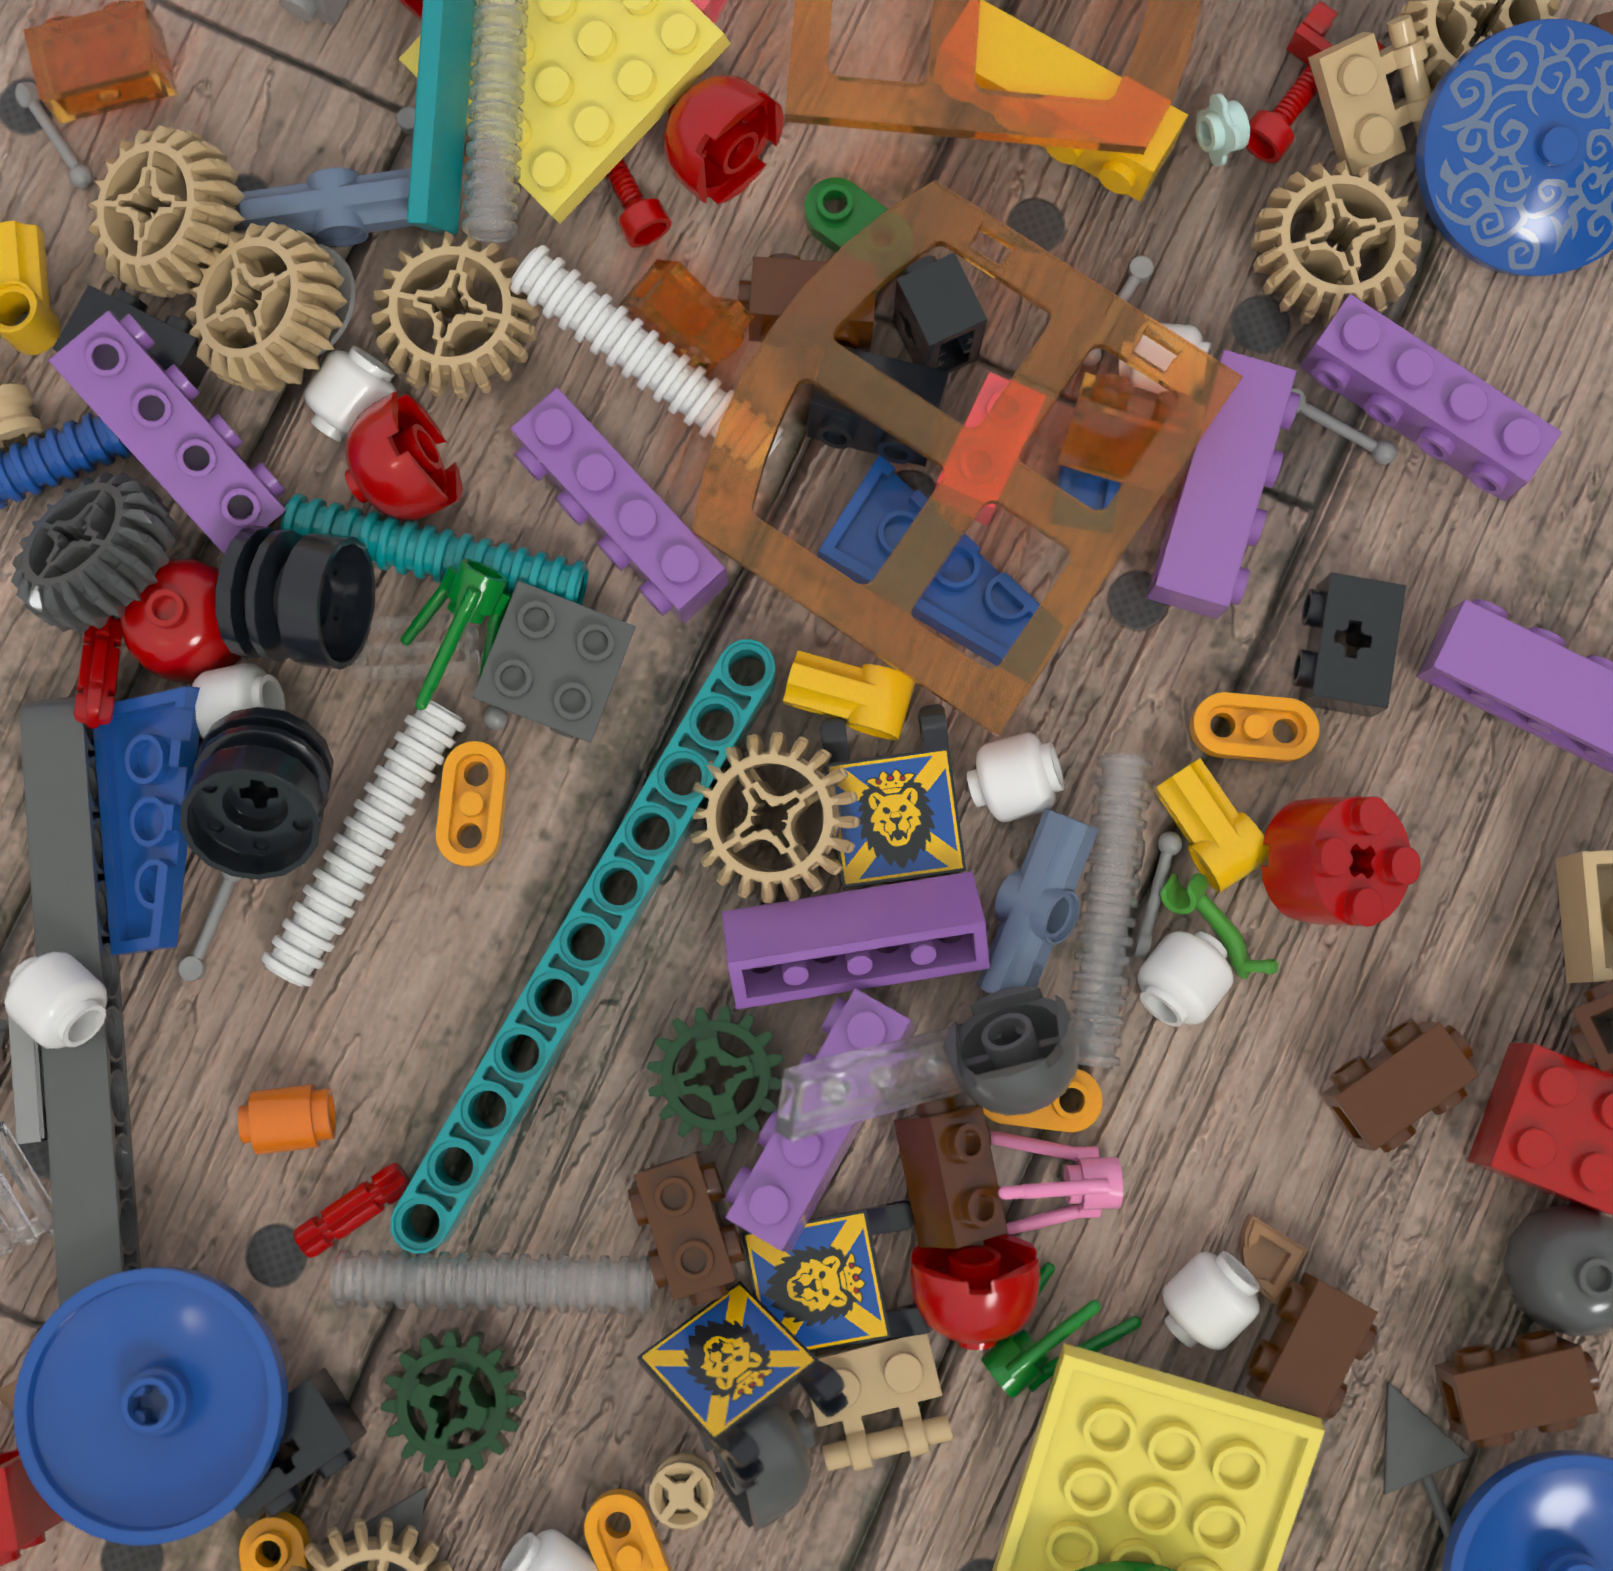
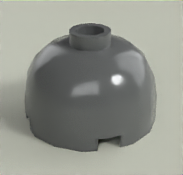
M1022 986L1002 989L982 997L970 1005L974 1016L965 1021L960 1029L955 1020L948 1029L944 1045L950 1067L966 1095L990 1112L1007 1116L1032 1113L1047 1107L1062 1096L1075 1079L1081 1050L1077 1031L1064 1000L1056 994V1001L1044 998L1040 988Z
M1562 1204L1550 1207L1543 1212L1536 1211L1525 1217L1511 1234L1503 1259L1505 1275L1509 1276L1510 1287L1515 1295H1512L1517 1307L1536 1324L1568 1336L1602 1335L1612 1330L1613 1219L1604 1213L1575 1204Z
M777 1401L742 1428L758 1444L760 1451L758 1458L763 1462L765 1469L759 1476L747 1484H742L715 1447L699 1431L706 1453L712 1449L714 1450L721 1472H715L723 1490L744 1524L748 1528L753 1526L754 1532L780 1519L797 1506L808 1489L811 1475V1463L807 1449L816 1444L811 1427L799 1409L788 1413L780 1401Z

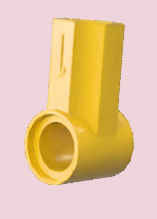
M15 220L0 222V336L16 351L25 355H38L49 350L57 341L60 333L58 317L50 309L44 232L37 225L23 224ZM29 311L27 318L22 323L14 326L17 317Z
M798 650L788 677L783 704L819 715L841 718L846 721L845 725L855 731L882 739L897 741L901 735L916 680L906 673L888 667L863 664L860 668Z
M1201 758L1153 789L1190 845H1188L1187 849L1200 874L1205 875L1208 879V884L1216 892L1221 893L1269 861L1270 846L1263 845L1264 835L1249 816L1244 812L1236 811Z

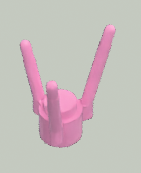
M990 1130L992 1145L1075 1161V1165H1065L1064 1181L1021 1184L1003 1186L999 1189V1197L1004 1200L1065 1196L1067 1204H1075L1006 1223L1007 1235L1032 1231L1079 1218H1101L1102 1209L1121 1208L1123 1202V1178L1121 1165L1117 1157H1099L1098 1146L1074 1147Z

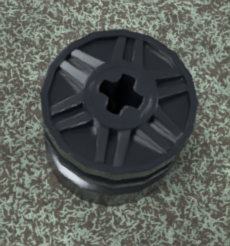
M257 525L241 529L228 545L220 564L216 585V618L221 638L229 651L245 658L258 659L263 657L276 662L291 658V660L301 665L337 670L351 666L363 651L371 630L375 609L376 580L372 558L365 544L355 537L315 532L302 536L291 529L275 531L270 527Z
M264 707L233 711L213 723L200 744L193 775L189 780L181 805L180 828L189 848L208 866L233 877L256 880L284 876L305 864L318 845L324 808L327 804L328 792L331 786L334 761L326 740L309 722L284 710Z

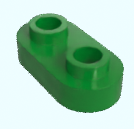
M826 178L816 183L810 189L805 200V222L808 230L816 239L840 257L853 258L862 264L877 265V280L895 278L909 265L913 251V236L909 226L901 218L854 183L844 178ZM836 199L842 201L846 208L840 213H830L824 208V205L828 201ZM879 235H886L893 240L894 244L888 249H878L873 245L872 240Z

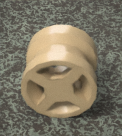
M17 383L0 385V449L6 453L9 452L11 444L19 441L25 446L27 445L28 437L37 434L41 438H45L46 432L42 421L33 417L30 411L33 405V398L29 388Z
M679 1452L670 1455L660 1463L650 1485L649 1503L652 1513L662 1524L671 1529L686 1530L697 1526L707 1518L713 1506L717 1483L713 1468L699 1455L689 1452ZM671 1477H674L676 1480L681 1479V1478L687 1479V1480H686V1481H677V1482H675L673 1479H671Z

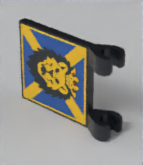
M926 705L919 710L918 721L924 751L850 761L844 720L832 718L821 722L822 747L832 754L829 763L825 766L826 774L828 775L838 768H844L848 773V777L843 782L834 786L835 792L838 795L843 792L854 791L858 797V800L853 804L840 805L841 817L856 816L860 818L859 827L850 829L840 827L839 837L849 839L855 843V848L851 853L837 850L838 860L843 866L840 872L842 888L966 871L949 750L946 714L942 705Z
M900 1200L809 1219L792 1251H780L748 1231L742 1232L753 1294L811 1353L888 1338L922 1335L933 1330L927 1325L915 1303L887 1310L872 1236L911 1228L914 1220L909 1200Z
M739 1281L728 1289L729 1294L710 1302L637 1356L642 1368L715 1447L742 1484H747L759 1476L765 1469L763 1462L758 1458L760 1454L758 1444L742 1428L799 1384H801L814 1404L826 1417H832L848 1405V1399L842 1393L845 1386L840 1374L831 1366L819 1361Z

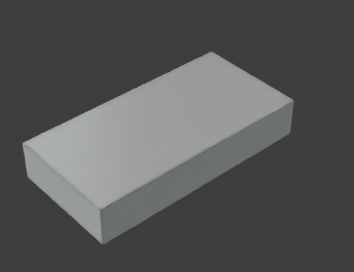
M8 1016L17 1144L46 1141L48 1135L42 1046Z

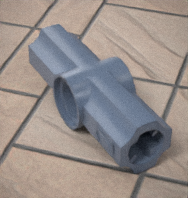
M326 168L311 173L307 178V183L242 192L245 197L240 202V213L246 220L242 222L245 232L251 223L267 227L271 222H274L278 225H285L296 232L300 230L315 239V242L327 247H349L364 242L370 232L415 226L407 223L411 168L360 175L357 171L348 168Z
M1044 809L1021 870H1016L1009 874L997 892L995 914L1001 922L988 952L990 969L981 970L976 985L980 986V989L992 994L1006 988L1038 986L1053 945L1063 942L1070 935L1077 922L1080 912V901L1078 895L1074 892L1099 831L1098 828L1056 811Z

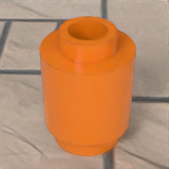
M314 1084L251 1091L248 1105H241L238 1108V1130L242 1144L252 1143L255 1154L263 1155L319 1148L321 1141L335 1139L336 1111L331 1089L316 1090Z

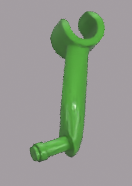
M1172 873L1161 891L1163 904L1170 911L1181 915L1190 914L1196 908L1220 938L1237 976L1247 979L1250 972L1266 974L1278 972L1279 965L1277 960H1250L1241 932L1206 894L1208 879L1205 875L1195 873L1188 884V888L1185 889L1180 884L1178 875Z

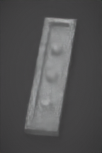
M964 1023L958 1024L959 1029L962 1027ZM950 1027L786 1068L784 1070L775 1132L790 1141H794L963 1092L954 1076L944 1050L947 1032Z

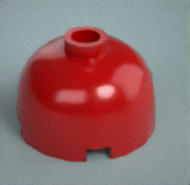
M711 76L691 86L668 110L669 117L665 126L663 149L673 174L687 190L706 204L708 197L717 204L726 203L742 193L767 165L758 157L764 150L767 141L775 147L778 145L784 124L781 104L765 91L739 76Z
M398 391L373 403L358 415L347 436L345 454L349 469L344 474L349 489L360 502L366 503L369 501L378 511L399 520H417L441 511L461 500L463 493L461 475L456 462L445 470L440 453L435 445L445 443L444 436L427 411L413 397L404 394L398 398Z
M169 559L170 561L166 566L157 570L155 574L157 583L148 585L141 593V602L134 600L126 606L124 616L120 618L119 628L129 652L149 672L173 682L193 684L194 680L202 672L233 666L241 656L230 652L220 635L216 618V585L219 569L195 559Z
M1002 1234L983 1240L984 1245H967L958 1249L919 1248V1245L913 1248L911 1253L910 1284L914 1303L927 1325L942 1336L958 1341L961 1347L969 1350L989 1349L995 1346L997 1341L1008 1338L1029 1321L1036 1308L1038 1299L1040 1265L1039 1258L1037 1259V1249L1033 1244L1016 1236Z

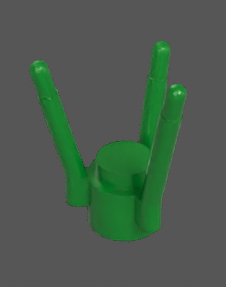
M462 559L458 569L449 566L440 586L401 636L400 641L403 645L408 646L412 644L448 598L450 599L447 609L455 616L415 701V707L418 710H425L467 623L482 624L485 616H489L479 671L480 679L504 614L512 598L510 593L504 591L508 579L490 566L471 559Z
M1045 1263L1040 1269L1038 1296L1055 1272L1053 1263ZM1091 1300L1039 1341H1036L1025 1329L1016 1336L1012 1334L1008 1338L999 1340L995 1346L981 1356V1360L997 1383L1013 1399L1027 1387L1034 1392L1054 1375L1059 1356L1048 1361L1047 1353L1101 1310V1304L1098 1300ZM1133 1316L1076 1347L1098 1352L1141 1327V1319Z

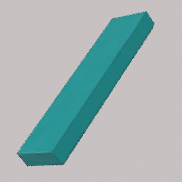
M423 0L407 223L439 235H444L445 231L458 235L476 0Z

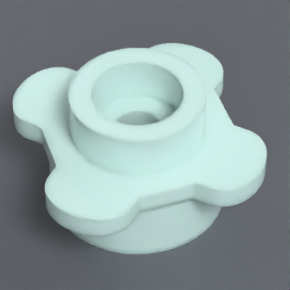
M1213 94L1210 96L1207 109L1200 110L1197 113L1195 126L1197 141L1202 150L1209 152V158L1213 165L1217 167L1225 165L1229 153L1244 149L1247 146L1250 137V125L1247 114L1239 102L1235 100L1227 102L1223 94Z

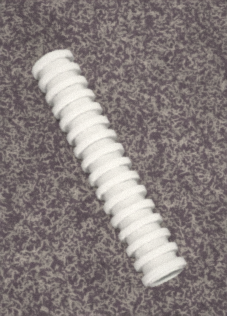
M541 245L538 248L535 247L526 256L511 279L512 285L510 290L517 295L524 292L528 295L526 302L530 306L541 305L544 308L543 316L547 319L553 316L560 320L558 323L560 329L565 331L571 328L575 331L574 339L579 343L584 340L588 341L591 344L589 350L594 355H597L600 351L607 356L605 363L610 367L617 363L623 368L621 371L623 377L628 379L632 375L639 380L636 386L643 391L648 387L654 392L653 400L659 403L664 399L670 404L668 407L670 413L674 415L677 411L685 415L683 422L687 426H691L694 422L701 428L699 435L703 438L711 435L716 439L714 443L716 448L721 450L725 446L732 451L729 457L736 462L739 458L747 463L746 471L753 473L754 470L758 471L783 438L781 434L784 429L781 426L776 425L774 429L766 424L768 416L761 413L757 417L751 412L753 408L751 403L746 401L742 405L735 400L738 394L731 389L728 393L720 388L721 380L715 377L710 381L704 376L707 371L704 367L700 365L695 369L689 364L691 357L687 354L679 357L673 352L675 349L673 343L669 341L664 345L658 341L660 333L656 330H652L649 333L642 328L644 321L640 318H636L634 321L628 318L629 310L623 305L618 309L611 304L613 297L606 293L602 297L595 292L597 289L596 284L590 281L585 285L580 281L581 273L578 270L574 269L569 272L564 268L565 260L561 257L553 260L548 256L550 251L545 245Z
M430 700L425 710H417L414 716L407 714L404 722L408 724L404 733L396 732L394 739L398 741L394 750L386 749L383 755L388 760L383 767L377 765L373 771L378 775L373 784L366 782L363 787L368 792L364 800L356 799L353 806L358 809L353 817L348 815L345 817L343 823L347 826L343 834L337 832L333 837V840L337 843L334 850L327 849L324 852L323 858L327 860L323 868L315 867L312 872L317 877L313 885L305 884L302 891L306 894L302 902H294L292 909L296 911L292 919L285 918L282 922V926L286 929L283 935H275L271 942L275 946L272 953L264 952L261 957L262 962L265 963L264 966L268 970L297 986H312L315 980L311 973L314 968L322 969L325 964L324 960L321 959L325 951H333L335 945L331 941L335 934L342 935L345 927L341 924L345 917H353L355 910L351 906L355 900L362 901L366 895L362 891L365 883L373 884L376 879L372 874L375 866L383 867L386 860L381 857L386 848L393 850L396 843L391 839L396 831L399 833L404 832L406 826L402 821L406 814L409 816L414 815L416 809L412 807V804L416 797L422 800L426 795V792L422 790L425 782L433 783L436 775L432 771L436 764L444 765L446 758L442 756L446 747L453 749L456 744L452 739L456 731L463 732L466 728L462 718Z

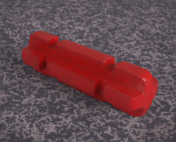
M111 616L105 626L98 629L91 625L88 630L84 631L83 636L84 644L81 651L77 681V692L83 694H76L73 715L77 722L84 723L87 728L98 729L100 725L110 724L114 714L115 699L109 696H115L121 650L115 647H121L123 636L119 628L120 620L113 619Z
M397 1163L387 1165L371 1176V1183L368 1181L362 1182L320 1211V1218L316 1215L295 1228L293 1237L304 1255L308 1258L318 1256L335 1244L334 1238L340 1240L385 1210V1203L391 1205L401 1199L411 1182L403 1168Z

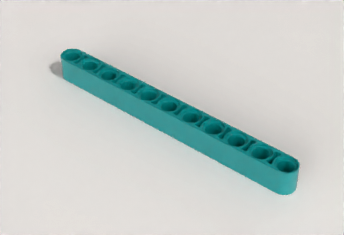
M752 639L738 640L730 644L720 655L393 1211L390 1224L395 1242L404 1250L414 1254L427 1253L450 1240L465 1218L698 820L693 819L694 812L698 807H705L709 801V798L704 797L702 793L699 794L696 790L689 795L673 793L668 787L670 773L674 768L682 764H690L696 766L702 772L700 785H706L705 788L715 787L718 780L713 777L707 765L718 768L729 767L730 763L725 749L727 747L733 748L734 746L740 748L770 697L776 683L775 662L770 650L761 642ZM745 658L758 660L766 669L764 677L753 686L738 685L731 679L730 675L733 666L738 661ZM713 711H722L729 714L734 720L731 733L726 738L716 741L704 738L699 730L701 720ZM658 817L664 819L670 829L667 842L656 850L641 848L637 842L639 826L649 818ZM620 871L634 874L637 880L635 897L624 905L611 904L605 895L607 880L613 874ZM588 925H596L603 932L605 946L597 958L584 961L576 955L573 948V940L575 934L581 928ZM554 980L564 981L572 992L570 1008L559 1016L550 1015L541 1003L543 989ZM523 1034L535 1040L539 1047L538 1062L527 1072L517 1069L509 1058L511 1043ZM489 1090L498 1093L506 1104L505 1118L496 1127L486 1125L477 1114L478 1100L484 1092ZM452 1147L464 1149L470 1154L473 1161V1171L466 1182L453 1180L447 1175L444 1168V1159ZM418 1204L431 1206L439 1216L440 1227L437 1234L432 1238L421 1236L414 1230L411 1216Z

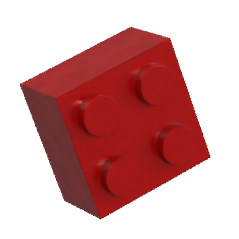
M1509 1043L1467 1162L1573 1204L1613 1215V1074L1602 1072L1601 1069L1534 1043Z

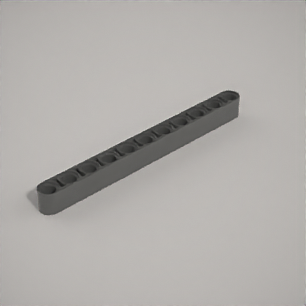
M76 696L28 701L23 704L20 713L35 955L39 957L50 952H66L104 984L107 992L105 1021L91 1039L76 1047L66 1046L58 1049H47L42 1046L59 1307L77 1292L98 1280L117 1273L141 1268L119 955H111L94 734L93 729L87 728L86 724L77 722L74 718L73 711Z

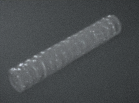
M473 0L476 8L472 11V22L475 27L471 31V40L475 45L471 48L470 58L474 65L470 68L469 73L473 84L469 87V99L472 103L468 106V118L472 122L467 125V137L471 141L466 144V155L471 160L465 163V174L470 179L464 182V193L470 198L463 202V212L469 217L462 221V230L472 239L478 241L503 243L518 236V224L513 220L519 217V205L513 201L520 198V186L515 182L521 179V168L516 163L522 159V149L517 144L523 139V130L518 125L523 122L524 117L523 110L520 108L524 103V91L521 87L525 84V72L522 68L526 65V53L523 49L527 46V35L524 30L528 27V16L524 12L529 8V0Z
M1104 753L1103 756H1098L1096 760V765L1102 768L1101 775H1097L1094 778V785L1100 787L1099 794L1092 796V804L1097 806V814L1090 816L1089 823L1098 828L1099 831L1093 843V851L1089 854L1086 863L1091 864L1090 872L1083 874V882L1088 883L1089 886L1088 892L1081 893V901L1086 903V912H1080L1078 917L1079 921L1084 922V929L1077 932L1076 940L1082 942L1081 951L1074 952V960L1079 961L1080 964L1079 971L1072 972V980L1078 981L1077 991H1070L1069 996L1070 1000L1075 1001V1008L1068 1011L1077 1031L1081 1049L1078 1064L1113 1069V1066H1120V1057L1114 1056L1115 1046H1122L1123 1041L1122 1037L1117 1036V1027L1124 1026L1125 1018L1119 1016L1120 1006L1124 1007L1127 1005V998L1122 997L1121 992L1122 987L1129 986V978L1123 976L1124 967H1130L1132 960L1129 957H1125L1126 947H1133L1134 942L1133 938L1128 937V929L1135 927L1136 919L1130 917L1131 908H1137L1138 899L1133 898L1132 894L1133 889L1140 887V880L1134 878L1135 869H1141L1143 862L1137 858V850L1144 849L1145 841L1139 838V831L1145 830L1147 826V821L1141 819V813L1149 808V802L1143 799L1144 792L1151 790V782L1145 780L1146 773L1153 771V763L1148 761L1146 757L1126 753Z
M342 1249L333 1261L330 1289L332 1300L337 1308H346L349 1302H354L357 1308L365 1309L370 1302H375L377 1309H386L389 1303H395L397 1309L405 1310L408 1308L409 1303H415L418 1310H426L429 1303L435 1304L437 1310H446L449 1304H455L458 1311H466L469 1304H476L478 1311H486L489 1305H496L498 1312H506L509 1305H516L518 1312H526L529 1306H536L539 1313H546L549 1306H556L558 1313H566L569 1307H577L578 1313L586 1314L589 1307H597L599 1314H607L609 1307L617 1308L619 1314H627L629 1308H637L639 1315H647L649 1308H652L654 1276L648 1256L645 1255L640 1257L639 1262H631L629 1255H621L619 1261H611L610 1255H601L599 1261H591L589 1254H582L579 1257V1261L571 1260L570 1254H561L559 1260H551L549 1253H542L539 1256V1260H532L530 1253H521L519 1259H512L510 1253L502 1252L498 1259H492L490 1252H481L478 1258H472L470 1252H461L458 1258H452L450 1251H442L438 1257H432L430 1251L419 1253L418 1257H412L411 1252L402 1250L399 1252L398 1257H393L390 1250H381L378 1256H373L369 1249H362L359 1251L358 1256H353L350 1249Z

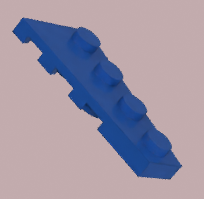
M879 455L819 548L816 560L1029 685L1062 631L1063 626L1006 572L1000 573L979 553L981 548L964 532L961 534L957 533L935 512L936 505L919 489L914 492L895 474L896 467Z
M184 686L115 702L113 719L110 724L100 725L98 729H93L111 955H131L177 947L188 848L187 841L180 828L181 805L189 780L193 775L194 764L198 754L200 732L196 723L195 704L200 690L198 687Z

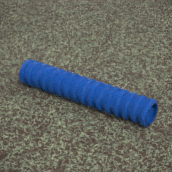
M91 412L82 415V423L77 424L74 420H70L64 423V430L59 431L56 427L46 430L45 438H41L37 434L28 437L27 445L25 446L19 441L9 446L8 453L0 449V509L8 506L9 499L16 503L25 500L26 492L28 491L33 495L44 492L45 484L55 488L62 484L63 477L72 481L79 478V471L82 469L89 474L97 470V463L101 462L105 466H109L115 463V456L120 455L123 459H126L133 454L99 416L95 417Z

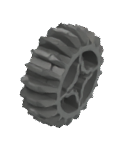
M105 472L99 475L96 480L87 477L82 480L78 489L74 491L68 488L65 489L63 497L54 505L47 504V512L41 519L32 521L34 529L29 536L21 539L19 544L23 551L13 560L12 564L17 570L14 572L11 582L18 588L17 596L25 602V607L48 625L56 626L63 632L72 629L79 634L88 630L91 625L100 629L106 625L110 616L114 615L119 618L124 616L126 606L134 600L141 602L143 590L148 585L157 583L155 578L157 570L166 566L170 561L165 552L172 548L176 541L171 534L176 522L169 516V509L161 503L162 499L150 487L144 486L137 479H132L124 472L115 476Z

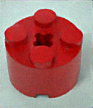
M1376 796L1321 797L1295 800L1284 806L1273 817L1263 841V845H1270L1269 866H1261L1262 880L1268 896L1276 908L1286 917L1310 924L1374 926L1385 920L1396 910L1404 898L1408 885L1413 884L1417 880L1421 869L1419 855L1410 847V842L1402 822L1393 810L1387 806L1385 801Z

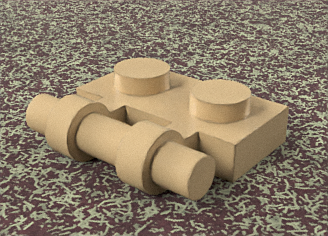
M1410 14L1399 16L1387 22L1386 25L1392 45L1380 51L1375 34L1361 32L1308 58L1338 163L1345 160L1351 176L1357 175L1363 167L1370 165L1371 168L1405 152L1406 147L1400 127L1413 122L1418 139L1422 117L1434 89L1430 88L1423 62L1428 57L1423 36L1416 35ZM1399 69L1406 98L1393 104L1386 74Z
M928 1334L882 1339L815 1356L819 1361L831 1366L840 1374L845 1386L842 1393L848 1399V1405L832 1417H826L810 1398L817 1427L842 1421L846 1434V1440L822 1445L828 1471L853 1465L855 1472L874 1467L872 1460L907 1451H910L911 1457L930 1453L929 1446L954 1440L947 1414L922 1420L918 1406L920 1401L943 1396ZM899 1407L903 1425L866 1434L862 1416Z

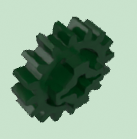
M722 1006L718 1019L715 1021H710L704 1007L696 1008V1024L691 1027L680 1018L673 1020L672 1024L678 1037L674 1041L658 1037L655 1044L666 1053L664 1060L648 1062L647 1069L661 1074L662 1083L648 1090L649 1096H665L668 1104L659 1113V1117L665 1120L677 1114L683 1119L678 1130V1135L681 1137H685L692 1131L694 1126L702 1129L703 1145H710L714 1139L715 1132L719 1130L724 1131L725 1137L730 1144L736 1143L738 1141L737 1126L743 1123L752 1132H758L761 1126L755 1113L759 1109L773 1113L778 1108L773 1100L767 1097L769 1089L778 1090L785 1088V1080L771 1076V1067L777 1066L784 1061L783 1054L768 1055L764 1048L773 1038L772 1032L767 1031L756 1037L750 1032L755 1017L747 1014L739 1024L732 1023L731 1008L727 1006ZM718 1032L729 1033L740 1038L751 1048L754 1054L738 1057L724 1049ZM695 1038L698 1055L688 1071L674 1074L678 1056L683 1048ZM717 1057L721 1066L731 1065L732 1068L741 1065L746 1066L745 1071L737 1072L734 1074V1077L725 1081V1092L716 1093L713 1084L703 1085L702 1082L690 1085L688 1083L689 1079L700 1076V1073L709 1069L708 1058ZM760 1076L754 1098L746 1108L738 1112L735 1095L741 1084L746 1079ZM694 1093L709 1102L715 1118L705 1117L694 1112L683 1102L680 1096Z
M454 1327L446 1332L443 1345H440L438 1339L430 1333L420 1339L423 1355L421 1356L418 1352L408 1348L398 1357L402 1366L407 1371H393L386 1377L385 1383L398 1391L397 1395L389 1397L381 1403V1411L397 1413L398 1418L386 1431L388 1438L398 1437L402 1434L405 1435L409 1441L401 1453L405 1460L413 1456L417 1451L425 1454L423 1462L424 1472L430 1473L438 1462L443 1460L447 1463L450 1477H456L461 1472L464 1460L467 1458L476 1471H479L488 1463L486 1448L501 1455L509 1446V1442L501 1430L516 1432L522 1424L523 1420L515 1413L510 1412V1408L519 1406L526 1400V1392L514 1390L510 1387V1383L520 1374L521 1369L519 1365L503 1369L499 1363L507 1349L503 1344L495 1347L490 1353L482 1349L484 1332L477 1331L468 1343H462L459 1328ZM456 1359L450 1371L442 1376L431 1372L427 1375L422 1373L428 1365L436 1361ZM481 1370L490 1380L495 1396L486 1393L479 1377ZM462 1378L458 1390L461 1391L459 1403L464 1407L446 1424L450 1412L447 1411L449 1400L444 1395ZM414 1407L421 1410L428 1426L427 1432L419 1423ZM468 1427L480 1431L481 1428L487 1430L480 1437L472 1441L453 1443L454 1437L458 1432Z

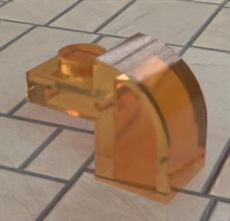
M657 259L619 303V306L623 305L629 310L628 315L633 320L640 318L644 321L642 328L649 333L652 330H656L660 333L658 341L665 345L669 341L675 345L673 351L679 357L683 354L691 357L689 364L695 369L700 365L707 370L704 376H708L720 361L727 359L739 348L744 339L743 333L746 331L745 328L754 318L737 299L712 296L680 261Z

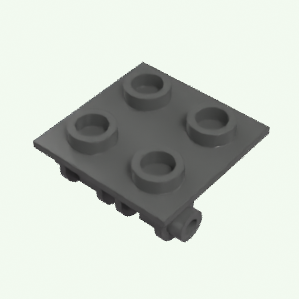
M518 581L472 698L550 727L551 731L571 739L576 737L591 743L636 626Z

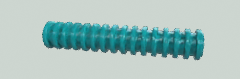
M299 493L295 494L288 501L285 507L286 511L282 516L280 529H291L302 536L317 532L355 537L365 544L372 558V563L376 562L377 568L387 571L391 566H394L398 574L407 575L410 571H413L414 576L422 580L431 575L435 583L441 584L449 566L458 569L462 559H471L502 573L508 579L504 591L513 595L517 582L521 581L582 605L585 597L589 570L586 562L582 560H577L572 565L568 564V559L565 556L558 555L555 560L549 559V554L544 551H539L534 556L531 555L529 548L521 546L517 551H513L512 545L506 542H502L496 547L491 539L485 537L480 542H475V537L468 533L458 538L454 530L445 529L441 534L438 533V529L434 525L427 524L423 529H420L419 523L413 520H408L403 525L399 519L392 516L383 520L382 515L375 511H371L365 516L361 508L353 506L346 511L345 506L337 502L327 507L325 500L314 498L309 502L307 496Z

